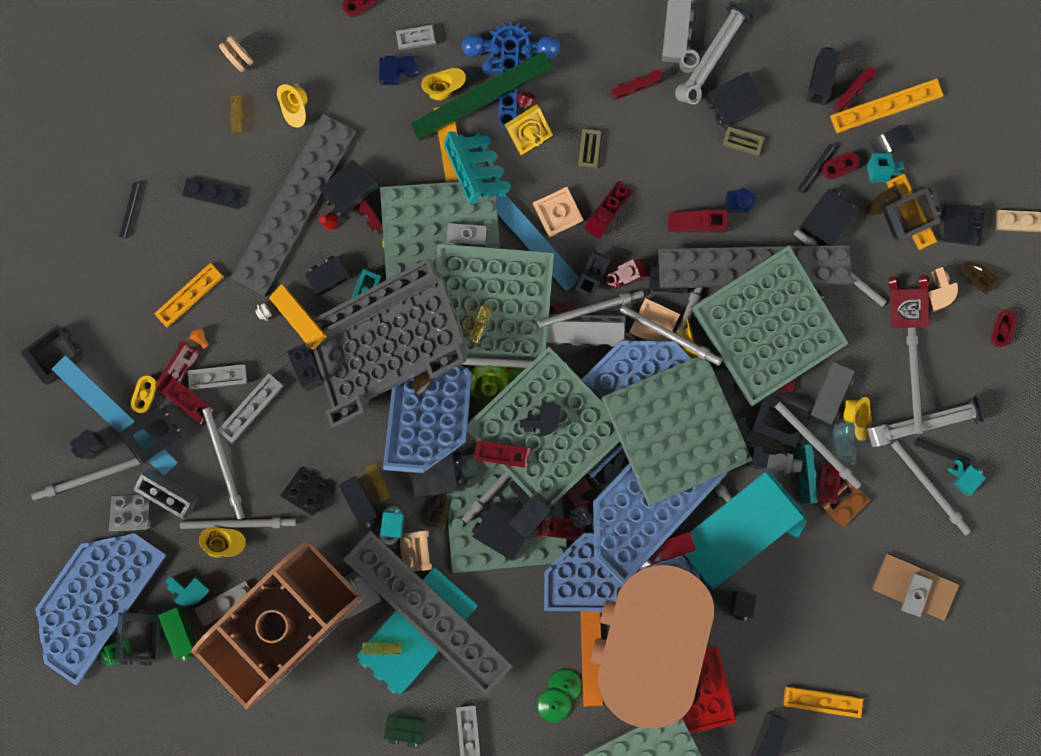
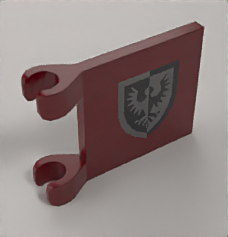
M919 276L920 289L899 290L898 277H889L891 329L930 327L929 276Z

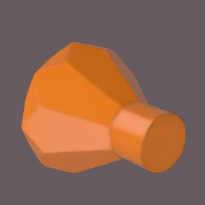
M202 328L191 332L188 338L190 342L199 344L203 349L209 345L205 340Z

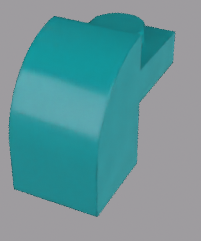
M170 576L165 581L169 585L167 588L174 595L179 594L174 601L183 606L197 605L205 600L213 591L200 578H194L187 587L175 576Z

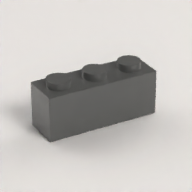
M835 362L829 365L808 417L827 425L837 422L840 412H838L840 404L844 405L848 396L845 392L848 387L851 388L855 380L853 370Z
M153 469L142 473L134 488V491L181 519H184L193 512L199 499L195 494Z

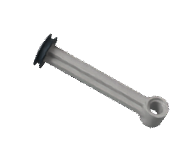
M730 2V6L726 7L730 13L727 20L686 83L679 84L676 88L675 96L678 101L688 104H696L700 101L702 95L700 88L742 22L750 23V19L753 18V14L747 8L736 2Z
M974 395L973 399L969 397V404L922 416V431L972 418L976 424L979 421L983 423L984 415L978 397ZM914 418L890 425L884 423L868 427L867 430L872 447L891 443L890 441L893 439L915 434Z

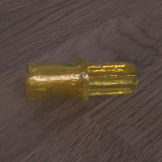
M241 96L230 97L231 112L229 116L231 117V132L233 134L242 133V117H244V113L242 112L243 98Z
M482 305L477 320L473 322L475 325L469 341L481 344L485 329H488L487 324L493 310L491 307Z
M371 464L367 466L365 470L373 484L371 486H374L380 501L382 502L392 497L384 482L385 479H382L376 465Z
M401 642L363 643L362 653L381 654V656L401 655Z

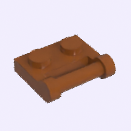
M847 479L841 480L838 497L846 488L851 492L834 509L830 507L832 503H818L842 528L870 502Z

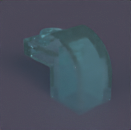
M854 422L834 424V430L831 431L833 454L843 465L856 464L857 451L854 443Z

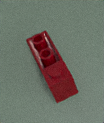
M618 181L590 216L584 230L600 239L633 191Z
M727 210L668 213V232L725 233L727 230Z

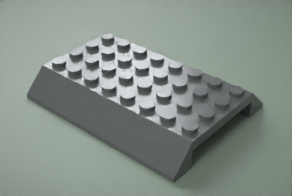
M429 258L313 319L327 336L315 348L314 354L331 405V409L326 411L331 429H335L366 413L369 400L427 370L430 378L433 379L465 363L467 359L468 346L446 283Z

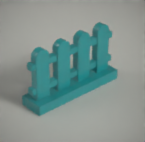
M456 131L448 132L443 145L469 205L476 204L480 196L483 199H487L489 195L496 194L504 197L509 192L511 185L509 182L500 181L499 179L502 177L504 169L501 166L493 165L497 159V154L492 150L487 151L486 149L491 143L490 138L485 135L481 136L480 133H475L473 137H463V135L457 136ZM480 149V152H470L469 150ZM486 164L487 167L476 168V165ZM493 179L494 182L483 183L482 180Z

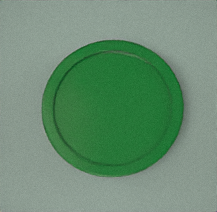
M562 668L551 675L548 689L558 688L565 691L570 697L571 702H573L582 693V678L573 669Z
M547 689L540 694L537 700L538 713L548 722H561L571 712V699L561 689Z

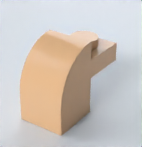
M943 267L931 272L937 289L929 292L930 313L945 308L957 296V283L949 285L950 278Z

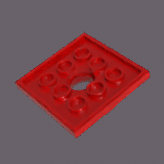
M718 645L706 647L697 684L698 697L693 701L689 711L682 717L690 734L737 723Z

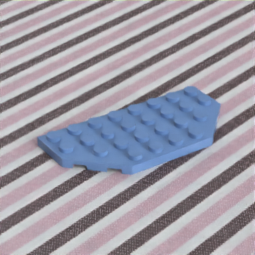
M619 341L581 380L603 402L602 397L692 360V358L676 342ZM621 442L616 444L587 472L591 478L623 448Z
M459 365L435 377L431 386L419 395L414 391V377L392 388L383 470L424 473L466 442L472 374L467 368Z
M629 463L593 501L595 558L624 585L724 478L727 472L648 506Z
M135 533L80 544L35 609L39 622L44 664L74 685H78L116 631L118 613L129 612L167 555Z
M583 533L544 571V611L603 612L605 600L617 601L618 593L623 585L595 558L594 533ZM683 556L642 567L637 571L639 572L652 566L669 565L686 570L700 580V573L697 570H693Z

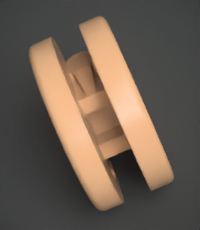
M229 36L225 42L219 45L222 52L240 72L246 69L241 63L242 60L248 65L253 63L252 58L233 36Z

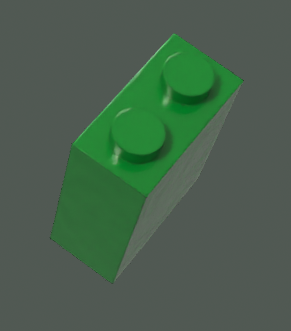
M184 607L174 608L158 615L174 658H181L184 661L195 657L191 650L196 645L197 640Z

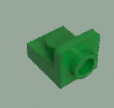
M128 639L124 640L123 655H133ZM116 643L103 647L102 652H100L101 660L103 663H106L107 667L121 662L115 660Z

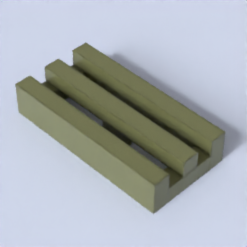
M728 127L722 146L758 157L764 137ZM730 133H732V134L739 135V136H742V137H745V138H749V139H752V140H755V141H759V143H758V144L752 143V142H749V141H746V140H743V139H739V138H736V137H732V136H729V135H730ZM728 140L756 148L757 150L730 143Z
M582 129L579 168L597 169L601 131ZM589 134L586 163H583L585 135ZM593 135H597L594 164L590 163Z

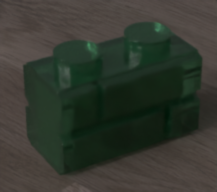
M388 714L384 739H388L390 744L399 745L401 741L407 742V746L418 748L419 744L423 745L427 720Z

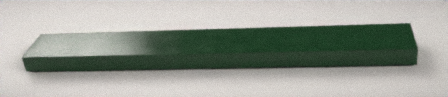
M542 51L410 124L418 140L421 141L553 68L546 54Z

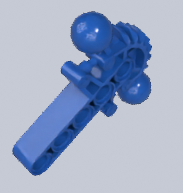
M510 21V26H506V23L502 22V28L496 25L497 32L494 30L490 31V34L493 36L492 40H483L477 34H469L462 40L461 44L463 53L468 57L474 58L480 56L483 52H490V57L482 65L483 72L486 75H500L509 70V68L505 67L507 62L511 61L515 63V66L524 62L519 59V55L528 60L531 58V53L539 54L544 51L549 60L555 58L560 52V43L555 37L548 35L542 37L538 42L530 41L529 38L532 36V31L526 32V25L520 28V22L514 26L513 21ZM509 43L516 45L513 50L506 49ZM501 55V59L493 60L494 57H499ZM518 88L500 97L499 121L500 126L505 131L507 129L505 123H503L504 118L511 117L514 119L517 117L518 101H516V97L518 95ZM508 98L514 101L510 106L504 104V101Z

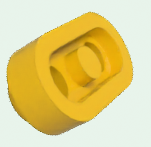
M142 376L137 382L131 400V407L137 413H146L151 408L157 391V386H155L157 381L151 376ZM150 382L151 387L149 389H146V383ZM140 401L145 402L144 407L139 406Z

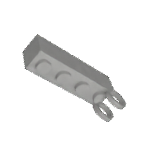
M668 0L662 61L679 63L680 69L683 72L692 73L700 61L698 53L690 50V47L687 46V39L691 40L692 35L689 21H693L694 10H690L691 3H695V0ZM692 58L695 64L687 65L684 59Z
M582 315L548 325L547 343L561 345L563 343L581 345L583 343L593 346L601 344L615 346L619 341H635L631 334L625 333V316Z

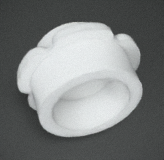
M265 303L257 305V310H255L260 320L268 321V318L272 316L268 306Z

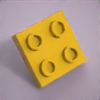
M537 104L505 124L520 155H523L535 146H539L543 141L553 136Z

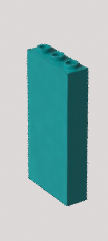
M767 469L690 531L696 551L682 556H686L690 561L691 568L697 570L702 575V581L705 585L711 586L714 589L805 517V513Z
M435 567L423 579L464 620L479 606ZM396 610L359 652L357 657L359 658L358 662L365 669L369 667L374 671L372 675L380 682L384 680L388 684L387 688L393 694L399 693L401 695L439 650Z

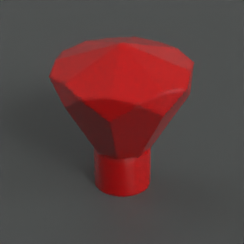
M327 212L319 218V223L326 230H334L338 225V217L335 213Z

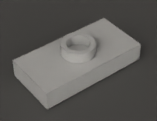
M433 25L396 31L399 51L436 45Z
M448 223L447 244L485 246L486 226Z
M913 574L901 611L921 617L933 580Z

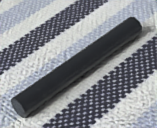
M833 144L828 145L797 188L799 192H805L836 149Z
M133 182L119 235L120 238L127 239L141 185Z
M916 438L914 442L915 446L951 460H959L964 465H970L971 459L919 438Z

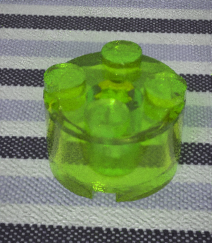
M476 365L472 371L470 391L472 396L477 399V402L487 406L509 385V373L506 367Z

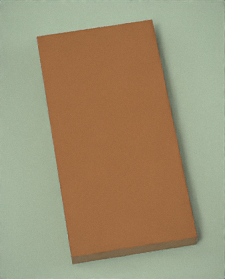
M886 554L871 590L903 603L913 574L931 579L933 582L922 612L945 621L959 585Z

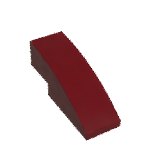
M686 531L668 537L640 568L696 551L690 532Z

